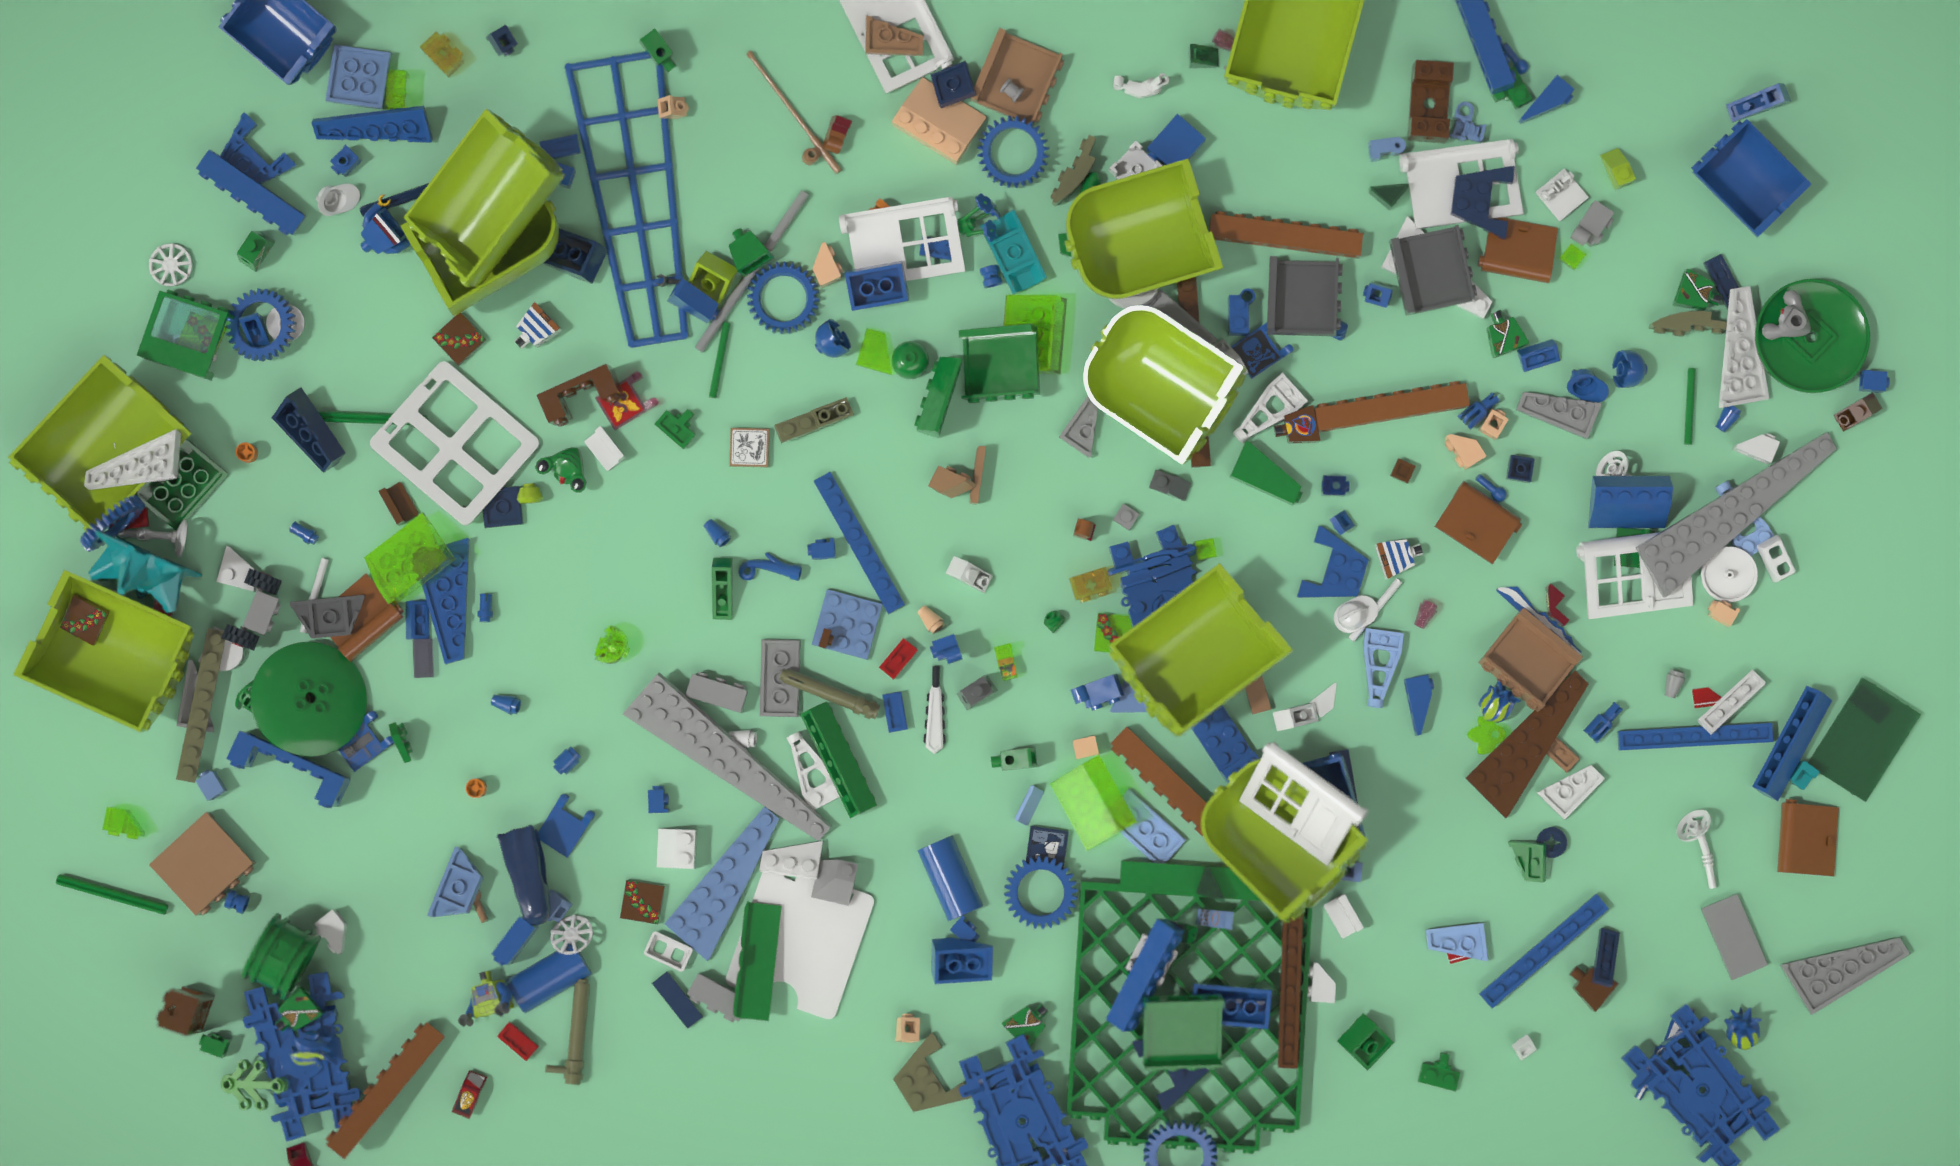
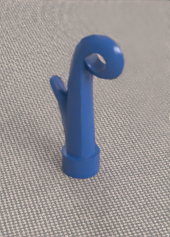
M766 552L765 555L770 561L748 560L743 562L738 570V574L743 580L753 579L756 572L755 568L790 577L791 580L799 581L802 566L787 564ZM750 568L751 573L748 575L744 574L745 569Z

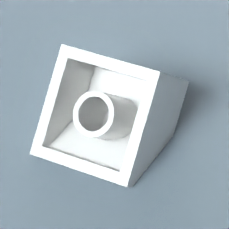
M658 829L657 867L695 869L697 830Z

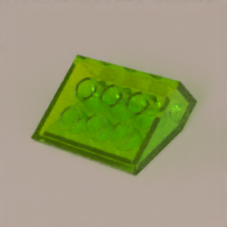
M1006 295L1003 326L1036 325L1038 331L1039 374L1061 375L1067 299L1058 295Z
M423 512L364 557L378 590L388 604H398L455 560Z
M1100 755L1084 762L1050 783L1087 851L1137 824Z

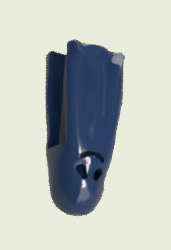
M528 825L523 828L512 829L503 834H497L503 859L523 918L531 925L544 924L549 919L551 907L545 857L537 829H534L532 825Z

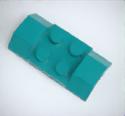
M1015 210L1008 212L1000 217L999 220L992 221L996 225V238H994L993 242H989L988 237L985 236L1012 294L1020 293L1047 279ZM984 224L980 225L981 230L984 229Z

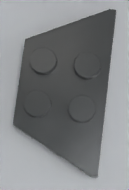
M365 595L290 602V606L297 614L298 619L304 625L311 639L351 635Z

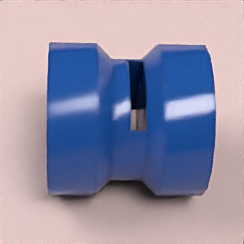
M990 265L979 269L981 276L984 278V288H991L1002 284L1001 277L998 276V265Z
M230 890L225 900L224 908L236 909L237 913L243 914L248 906L250 896L245 894L241 896L237 891Z

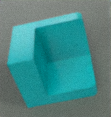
M1800 761L1789 781L1799 789L1804 790L1812 778L1818 776L1820 771L1806 761Z

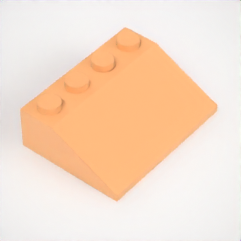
M922 77L892 120V126L957 165L987 117L962 101L941 109L933 83Z

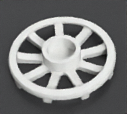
M170 243L157 247L149 258L150 274L158 283L164 286L179 285L191 273V257L183 247L177 244ZM170 247L169 257H166L162 249ZM173 249H180L181 252L174 258ZM158 252L164 258L163 261L154 259ZM185 253L188 261L178 262V259ZM153 262L161 264L162 267L153 271ZM189 265L187 273L180 270L179 266ZM164 270L165 273L162 279H158L155 274ZM176 271L184 276V278L178 282L176 281V277L174 274ZM168 273H171L173 283L165 282Z
M572 915L561 919L551 930V944L556 951L562 954L578 953L590 943L593 936L592 926L586 918ZM571 920V926L567 927L565 922ZM575 920H580L581 922L574 927ZM584 924L588 925L589 929L579 931ZM562 925L565 931H559L558 928ZM590 933L588 940L581 938L580 934ZM555 934L563 935L562 937L556 940L554 939ZM565 940L562 948L559 949L556 944ZM581 941L584 945L577 949L575 943ZM568 943L572 944L573 951H565Z

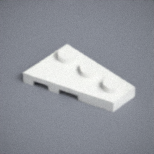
M1589 765L1536 793L1565 820L1605 778L1592 765Z
M823 841L763 851L759 870L765 873L817 880Z

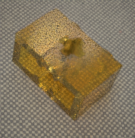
M435 32L420 48L449 77L464 63V60L461 58L463 54L457 47L453 49L448 44L451 41L443 33L439 35ZM443 50L447 55H441L440 51Z
M1106 567L1068 579L1075 601L1080 600V603L1090 601L1091 596L1097 594L1098 597L1109 595V591L1112 590ZM1088 581L1096 583L1093 591L1090 588L1086 589Z

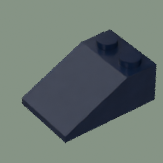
M559 228L557 246L549 259L543 264L593 284L608 249L597 241Z

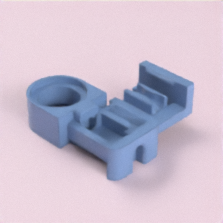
M1461 102L1456 107L1453 119H1456L1453 133L1449 134V138H1457L1459 141L1469 139L1482 142L1486 124L1480 126L1473 125L1474 123L1471 120L1474 108L1471 103ZM1461 106L1469 108L1470 113L1468 116L1460 114L1459 109Z

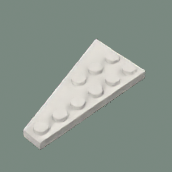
M1750 286L1730 289L1719 408L1769 399L1765 369L1759 359L1755 346L1756 317Z
M175 429L87 470L84 486L89 490L177 478L181 433Z

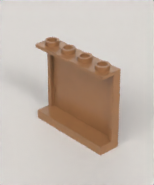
M999 28L975 84L976 95L970 97V101L1003 115H1011L1013 119L1019 115L1020 122L1024 117H1027V124L1032 120L1034 124L1035 122L1039 123L1043 113L1040 112L1042 105L1046 106L1050 97L1047 94L1050 87H1054L1057 80L1054 77L1056 71H1061L1065 60H1062L1063 54L1060 53L1058 55L1007 34L1006 30ZM1009 78L1012 79L1016 86L1025 89L1016 103L1012 102L1013 99L1007 94L999 92Z
M1523 608L1515 615L1478 663L1482 665L1486 672L1493 674L1502 685H1506L1511 689L1513 695L1523 699L1530 709L1538 712L1545 706L1547 700L1583 656Z
M205 812L149 864L195 916L205 915L211 909L210 905L214 901L219 902L226 895L224 892L228 888L233 889L240 883L238 879L243 875L247 876L254 870L253 865L256 864L214 820L215 817L210 812Z

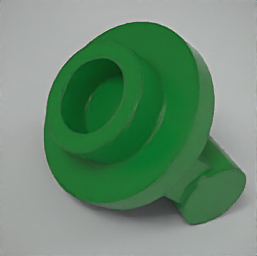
M1051 611L1045 616L1044 625L1054 633L1066 621V618L1058 611Z

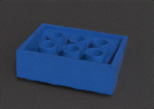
M1593 476L1588 528H1665L1673 495V484L1670 476Z

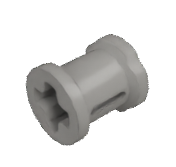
M1009 78L999 92L1007 94L1013 99L1012 102L1016 103L1025 89L1016 86L1012 79Z

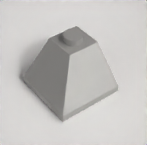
M820 860L817 880L815 879L811 897L849 906L858 864L842 860Z

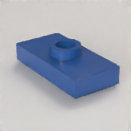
M577 134L539 142L540 147L553 159L581 154Z
M948 240L928 243L931 258L952 261ZM923 243L920 247L919 256L926 257Z
M895 692L882 695L889 733L908 730L902 693Z

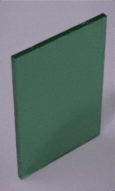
M1861 677L1811 756L1808 764L1820 771L1819 774H1822L1849 791L1852 795L1866 802L1921 714Z

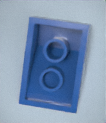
M955 938L932 939L931 973L934 984L992 980V945Z

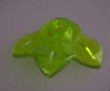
M1483 716L1478 717L1479 726L1469 730L1467 737L1471 741L1479 743L1477 753L1482 755L1491 753L1495 749L1496 744L1503 742L1506 733L1502 726L1496 725L1493 721L1485 720ZM1493 731H1498V738L1492 736Z

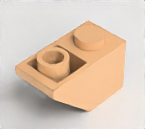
M826 242L821 244L812 268L821 288L841 280V273H843L839 262L836 264L834 262L833 256H835L832 246H827Z
M1453 434L1445 437L1446 441L1444 443L1450 452H1454L1456 463L1460 468L1463 467L1464 470L1486 457L1483 449L1475 439Z

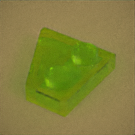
M866 329L856 366L892 375L885 333Z

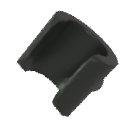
M662 274L656 276L664 278L663 283H656L660 287H665L667 284H677L680 281L667 278Z

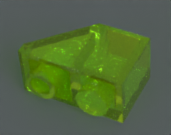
M106 807L102 830H107L108 835L119 836V833L127 834L126 838L137 840L138 836H145L144 830L130 810Z

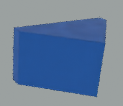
M259 313L239 318L250 346L262 347L270 344L263 317Z

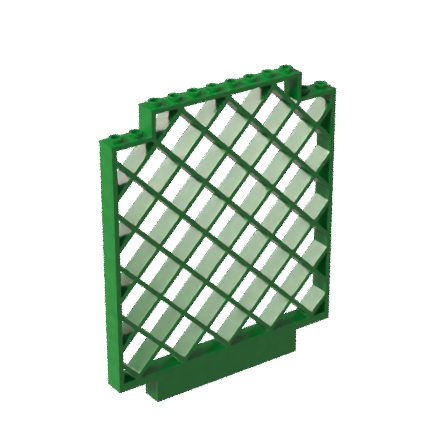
M1121 861L1119 884L1081 881L1066 1114L1070 1115L1072 1119H1082V1116H1090V1120H1101V1117H1105L1103 1140L1107 1141L1109 1145H1119V1142H1127V1146H1138V1143L1150 1142L1148 1138H1138L1137 1136L1158 1117L1165 1124L1168 1121L1163 1115L1165 1111H1163L1162 1107L1158 1110L1140 1089L1157 1072L1148 1073L1136 1084L1117 1063L1134 1048L1133 1043L1113 1058L1095 1038L1110 1022L1106 1020L1091 1033L1077 1017L1078 1006L1094 992L1098 994L1110 1009L1112 1008L1110 1002L1098 988L1120 969L1128 977L1129 973L1123 966L1128 963L1132 953L1122 962H1119L1101 940L1122 922L1140 940L1141 935L1126 918L1146 900L1149 899L1168 920H1176L1194 903H1197L1202 909L1208 910L1199 897L1240 900L1229 912L1236 913L1244 905L1260 923L1262 928L1242 946L1236 942L1226 929L1219 928L1237 950L1215 969L1197 948L1200 943L1217 929L1211 927L1194 943H1188L1190 947L1171 963L1167 973L1172 976L1187 995H1192V990L1189 991L1171 969L1194 950L1212 971L1199 984H1207L1216 976L1224 986H1230L1219 972L1239 954H1242L1260 974L1247 988L1255 987L1264 979L1280 997L1279 989L1267 975L1281 964V957L1263 972L1244 951L1265 931L1282 948L1281 940L1270 929L1280 918L1276 915L1266 924L1247 903V900H1262L1230 868ZM1085 890H1098V893L1084 904ZM1104 891L1145 893V896L1123 915L1104 894ZM1152 894L1192 896L1193 899L1170 918L1155 901ZM1101 896L1120 918L1097 937L1085 924L1083 918L1084 910ZM1306 907V918L1303 915L1302 920L1305 924V935L1302 937L1304 956L1303 965L1301 964V971L1303 973L1302 983L1300 984L1301 1006L1299 1013L1298 1069L1296 1079L1279 1093L1261 1073L1278 1057V1050L1257 1068L1238 1047L1259 1028H1250L1236 1042L1222 1028V1035L1229 1041L1231 1046L1221 1054V1061L1236 1049L1254 1071L1233 1090L1226 1085L1214 1070L1207 1071L1195 1084L1211 1072L1228 1092L1207 1113L1188 1093L1193 1086L1184 1093L1203 1114L1193 1124V1128L1198 1124L1201 1126L1208 1120L1226 1141V1143H1215V1147L1223 1148V1152L1235 1153V1149L1243 1150L1245 1154H1254V1151H1259L1260 1127L1263 1128V1131L1275 1132V1128L1283 1129L1284 1133H1294V1130H1299L1312 908ZM1084 927L1093 937L1094 941L1081 952ZM1099 944L1117 966L1094 985L1082 972L1080 965L1081 958L1095 945ZM1081 975L1091 986V989L1078 1000ZM1280 1003L1270 1011L1269 1019L1279 1011ZM1078 1023L1087 1033L1088 1037L1075 1047ZM1263 1029L1278 1046V1040L1269 1029ZM1134 1030L1130 1031L1136 1040H1143V1033L1138 1036ZM1093 1040L1111 1062L1088 1081L1074 1065L1075 1054ZM1115 1065L1133 1088L1115 1104L1110 1106L1092 1084ZM1075 1071L1085 1085L1072 1095ZM1258 1075L1276 1097L1254 1116L1236 1094ZM1296 1087L1295 1107L1293 1109L1284 1097ZM1089 1088L1108 1110L1106 1112L1071 1110L1072 1102ZM1137 1091L1156 1113L1133 1132L1115 1110ZM1233 1097L1251 1119L1228 1138L1210 1117ZM1279 1101L1294 1116V1124L1258 1121ZM1110 1114L1130 1134V1137L1108 1136ZM1255 1123L1254 1145L1232 1144ZM1177 1135L1178 1140L1166 1139L1162 1142V1145L1169 1149H1177V1145L1185 1146L1186 1150H1196V1147H1201L1196 1141H1185L1187 1136Z

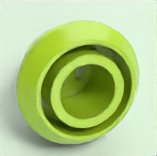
M535 483L523 484L524 488H520L517 496L519 503L530 504L542 501V493L539 487H535Z

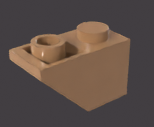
M938 466L928 486L952 499L975 488L976 484L970 481L971 477L961 472L959 475L956 474L957 471L949 466L946 469Z

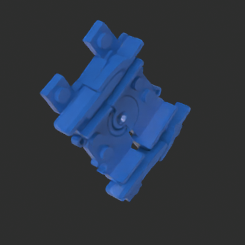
M1174 525L1155 532L1162 550L1148 554L1143 558L1133 560L1128 541L1109 547L1114 567L1108 570V576L1126 571L1128 576L1120 578L1122 594L1127 596L1122 598L1120 603L1123 607L1130 605L1128 614L1132 627L1136 626L1193 583L1191 576L1197 573V571L1192 569L1191 565L1193 563L1189 557L1196 553L1197 548L1196 546L1193 547L1192 544L1183 546Z
M328 972L308 975L311 990L310 996L325 1014L298 1030V1038L304 1039L308 1030L318 1031L319 1029H322L319 1034L320 1036L326 1038L333 1037L330 1041L331 1045L328 1046L332 1051H326L331 1061L328 1062L321 1059L324 1066L323 1069L319 1068L317 1064L304 1066L293 1062L289 1054L293 1053L292 1046L297 1047L294 1040L296 1034L291 1027H288L283 1032L277 1028L275 1023L283 1017L278 1011L280 1006L278 1002L269 1005L264 986L244 992L251 1015L244 1017L243 1023L245 1028L254 1027L257 1037L255 1044L261 1043L264 1045V1051L258 1053V1055L267 1063V1076L272 1079L270 1081L278 1077H284L289 1084L287 1091L283 1093L274 1092L273 1094L275 1104L279 1108L288 1106L289 1111L270 1116L273 1122H281L286 1142L306 1136L301 1117L312 1113L332 1110L335 1129L339 1128L340 1125L338 1123L343 1116H349L353 1111L351 1109L352 1101L360 1099V1094H362V1090L359 1088H350L351 1082L347 1079L350 1071L343 1072L341 1070V1064L348 1062L343 1057L341 1040L336 1036V1034L343 1032V1026L341 1024L334 1025L337 1020L336 1015H338L336 1005L326 1006V1001L345 998V995L339 991L332 993ZM329 1092L328 1094H326V1095H324V1096H322V1097H320V1098H317V1099H314V1100H310L311 1098H315V1097L321 1096V1095H323V1094Z
M1684 1004L1670 1015L1681 1031L1659 1044L1662 1049L1657 1055L1653 1054L1648 1059L1634 1045L1621 1059L1636 1075L1631 1081L1630 1086L1632 1088L1641 1090L1645 1086L1648 1091L1653 1093L1654 1100L1663 1097L1665 1102L1661 1108L1667 1109L1680 1124L1686 1125L1681 1129L1682 1134L1689 1136L1693 1132L1692 1140L1700 1148L1708 1142L1709 1145L1696 1156L1697 1160L1705 1163L1712 1158L1718 1166H1737L1741 1160L1728 1147L1737 1137L1753 1126L1762 1140L1766 1141L1779 1131L1780 1128L1768 1112L1765 1111L1771 1105L1768 1097L1761 1095L1759 1098H1756L1751 1091V1084L1743 1087L1740 1081L1745 1076L1739 1075L1727 1058H1722L1727 1052L1724 1046L1716 1047V1042L1705 1031L1696 1035L1695 1032L1710 1020L1707 1017H1702L1698 1020L1689 1006ZM1685 1037L1691 1046L1684 1048L1676 1041ZM1671 1058L1674 1065H1683L1689 1075L1687 1076L1681 1070L1674 1071L1665 1061ZM1701 1086H1704L1706 1088V1091L1703 1094L1699 1092V1088Z
M1024 1034L1006 1041L1014 1059L1008 1063L1004 1062L983 1072L977 1054L959 1061L967 1083L959 1087V1092L963 1098L972 1096L975 1104L974 1113H983L984 1117L982 1120H978V1124L983 1126L989 1144L994 1146L988 1149V1156L990 1158L997 1156V1166H1018L1022 1163H1030L1027 1166H1051L1052 1164H1055V1166H1087L1081 1154V1151L1088 1148L1087 1141L1084 1137L1075 1140L1070 1130L1071 1124L1063 1125L1061 1123L1062 1118L1067 1115L1061 1112L1053 1094L1048 1093L1053 1090L1054 1086L1051 1081L1043 1083L1045 1078L1038 1063L1028 1067L1027 1063L1043 1056L1044 1053L1040 1049L1032 1052ZM1022 1117L1026 1119V1123L1023 1125L1018 1122ZM1033 1138L1037 1146L1044 1147L1049 1155L1041 1158L1038 1147L1032 1149L1029 1139Z

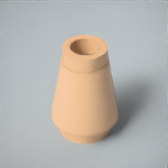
M926 605L917 612L928 632L935 634L944 627L943 619Z

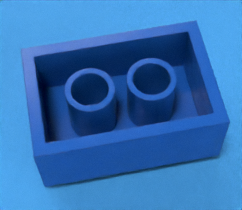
M903 261L847 270L845 272L852 311L909 300Z

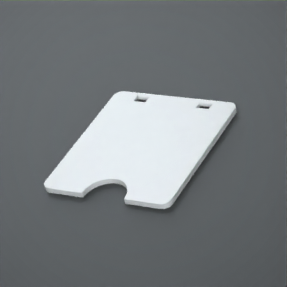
M762 872L752 903L782 906L773 983L786 982L794 988L798 997V1010L824 1019H832L836 1015L874 905V899L867 893L852 889V894L854 895L849 902V906L811 897L815 879L796 877L795 881L784 878L785 875ZM741 935L726 976L727 984L735 988L737 974L740 970Z

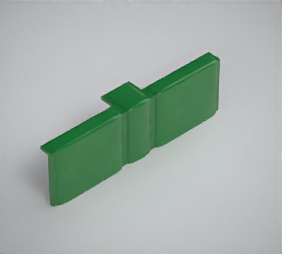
M749 901L745 905L741 935L742 950L739 955L740 970L736 979L733 1006L734 1018L769 1021L782 908L780 905L752 903Z

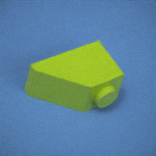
M1618 148L1600 155L1614 190L1629 185L1636 180L1628 160Z

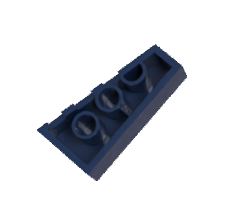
M302 387L285 397L272 416V419L313 463L325 473L337 465L346 452Z

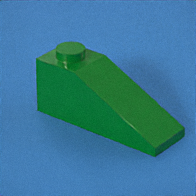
M713 558V619L732 620L733 558Z

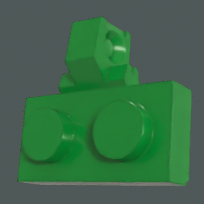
M1514 66L1510 68L1516 76L1513 88L1493 94L1492 97L1495 103L1504 98L1506 101L1510 100L1514 108L1517 109L1532 101L1533 98Z
M689 409L682 416L680 414L674 416L666 410L654 424L682 449H685L696 436L689 429L691 426L689 420L694 416V413Z
M396 722L389 724L391 737L403 762H410V753L413 751L409 741L405 742L408 732L404 724L397 725Z
M1440 1053L1439 1061H1434L1433 1065L1422 1063L1418 1082L1456 1092L1460 1072L1450 1070L1451 1065H1448L1449 1055Z

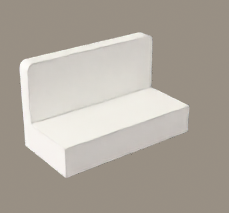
M600 426L594 430L595 433L585 440V444L606 471H609L625 459V456Z
M1345 894L1324 904V908L1341 938H1345L1364 928Z

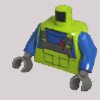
M490 970L479 973L481 984L471 988L470 1004L465 1014H462L458 1019V1023L463 1027L466 1025L472 1026L474 1024L473 1017L480 1018L493 1014L502 1017L503 1013L508 1014L510 1009L514 1008L511 1000L512 991L503 979L493 981Z

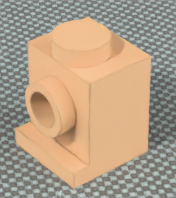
M669 95L657 99L659 118L679 119L687 116L686 113L689 107L685 102V97Z
M1492 409L1478 431L1495 441L1509 419L1505 417L1506 414L1503 411ZM1492 420L1497 422L1496 427L1491 426Z
M1713 600L1708 607L1710 611L1708 616L1729 627L1734 622L1740 609H1731L1732 605L1726 601Z
M902 1014V1017L897 1018L895 1042H919L920 1018H914V1014ZM905 1025L908 1026L907 1032H905Z

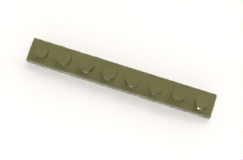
M207 629L176 780L196 782L225 640L221 638L224 631Z

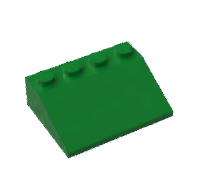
M940 357L939 361L935 360L932 372L935 373L933 379L929 378L926 390H929L927 397H923L920 405L923 411L921 416L917 415L914 426H917V432L939 438L962 367L961 358Z
M187 438L180 445L177 478L146 482L137 491L135 496H138L146 507L177 531L181 522L184 519L188 520L228 473Z

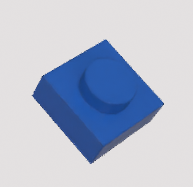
M1345 510L1329 519L1339 535L1355 526Z

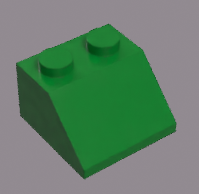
M1364 1013L1337 1040L1367 1071L1394 1043Z

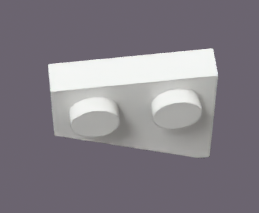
M226 546L216 582L255 592L256 587L244 583L249 568L255 569L231 547Z

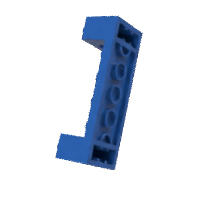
M1223 705L1191 728L1227 784L1230 782L1228 777L1233 772H1238L1248 763L1259 759L1255 751L1251 750Z
M246 731L238 732L226 758L231 761L230 765L239 769L251 768L258 752L267 756L276 755V760L287 764L291 762L293 763V768L305 772L309 770L311 771V776L323 779L314 798L319 801V805L331 809L332 807L339 806L351 780L350 778L302 756L293 755L281 750L271 742Z

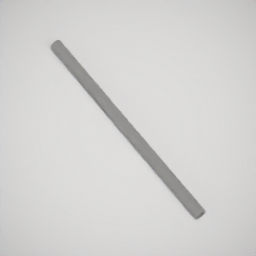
M803 190L800 191L764 244L770 252L809 197ZM760 267L746 277L741 278L718 312L715 320L711 322L696 344L695 348L703 353Z

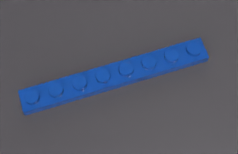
M831 472L814 480L816 487L887 613L890 614L905 606Z
M1772 723L1723 725L1712 735L1704 727L1617 731L1619 751L1773 742Z
M1597 894L1593 895L1484 988L1479 995L1491 1009L1494 1008L1609 909Z

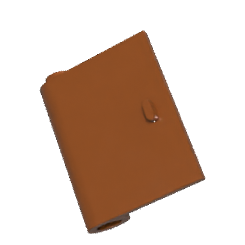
M1495 218V220L1508 221L1506 239L1498 238L1499 236L1492 233L1487 234L1485 252L1483 256L1480 255L1478 267H1481V271L1549 283L1553 269L1558 228L1507 218Z
M1463 481L1434 527L1493 564L1513 532L1517 533L1522 523L1520 522V517Z
M367 573L339 596L365 595L351 635L330 637L350 662L404 617L402 615L404 610L397 603L393 604Z
M1786 799V803H1782L1777 872L1834 877L1839 807L1797 804L1798 800Z

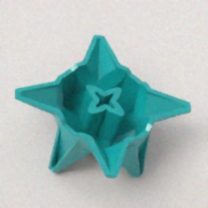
M95 531V534L108 547L89 570V576L92 580H100V578L118 579L117 592L121 595L135 589L137 598L144 599L151 593L163 606V609L167 613H171L177 609L183 577H201L203 575L171 560L163 559L120 537L115 538Z

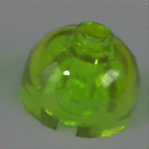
M608 625L604 630L607 634L604 638L600 637L594 656H596L595 660L599 662L615 664L622 657H627L630 647H627L628 638L626 634L618 627Z

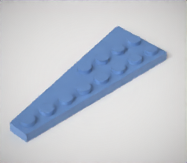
M765 806L665 922V925L707 961L710 959L779 821V818Z

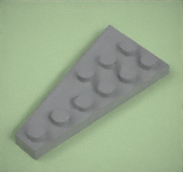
M1894 938L1785 963L1780 966L1810 1015H1813L1907 957L1910 953L1900 938Z

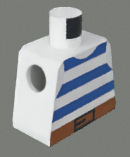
M534 302L516 327L522 334L514 342L521 349L529 342L537 348L562 330Z
M1407 539L1375 544L1385 580L1414 566L1413 558L1423 555L1421 545L1417 544L1410 547Z

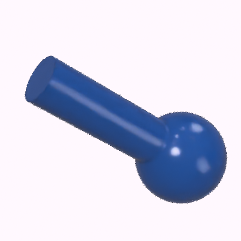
M1504 43L1501 46L1502 50L1507 53L1510 60L1514 63L1518 73L1525 74L1529 69L1528 62L1524 59H1519L1508 43Z
M1481 474L1476 477L1475 480L1492 493L1493 500L1502 502L1506 499L1507 492L1504 488L1494 486Z

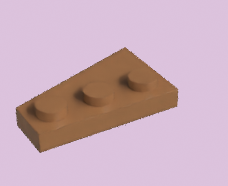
M866 15L865 54L922 56L923 35L889 25L887 22H881Z

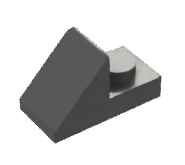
M1155 470L1149 488L1185 501L1191 483L1176 475L1172 476Z

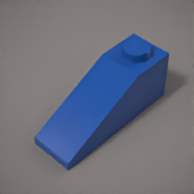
M1556 75L1518 122L1522 124L1559 108L1563 103L1567 105L1574 97L1571 93L1575 89Z
M1778 83L1726 104L1731 121L1736 122L1791 102L1785 84Z
M1428 675L1404 679L1415 736L1422 733L1432 689H1434L1433 680Z

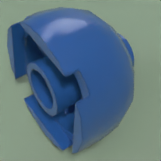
M833 319L827 320L818 327L815 334V347L820 354L823 353L828 357L838 358L850 351L851 344L846 333L839 331L837 327L840 325Z
M1621 350L1615 354L1612 369L1616 368L1617 376H1613L1615 385L1618 388H1630L1641 383L1647 373V365L1642 356L1632 350Z

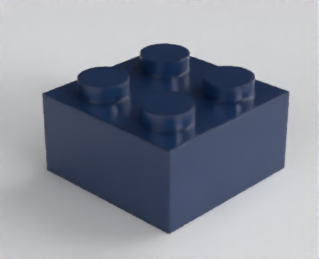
M1510 455L1506 480L1531 483L1535 459Z

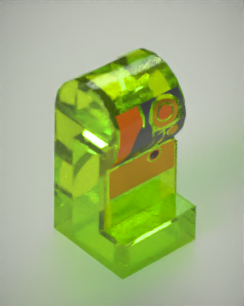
M1011 643L994 647L1002 681L1018 678Z

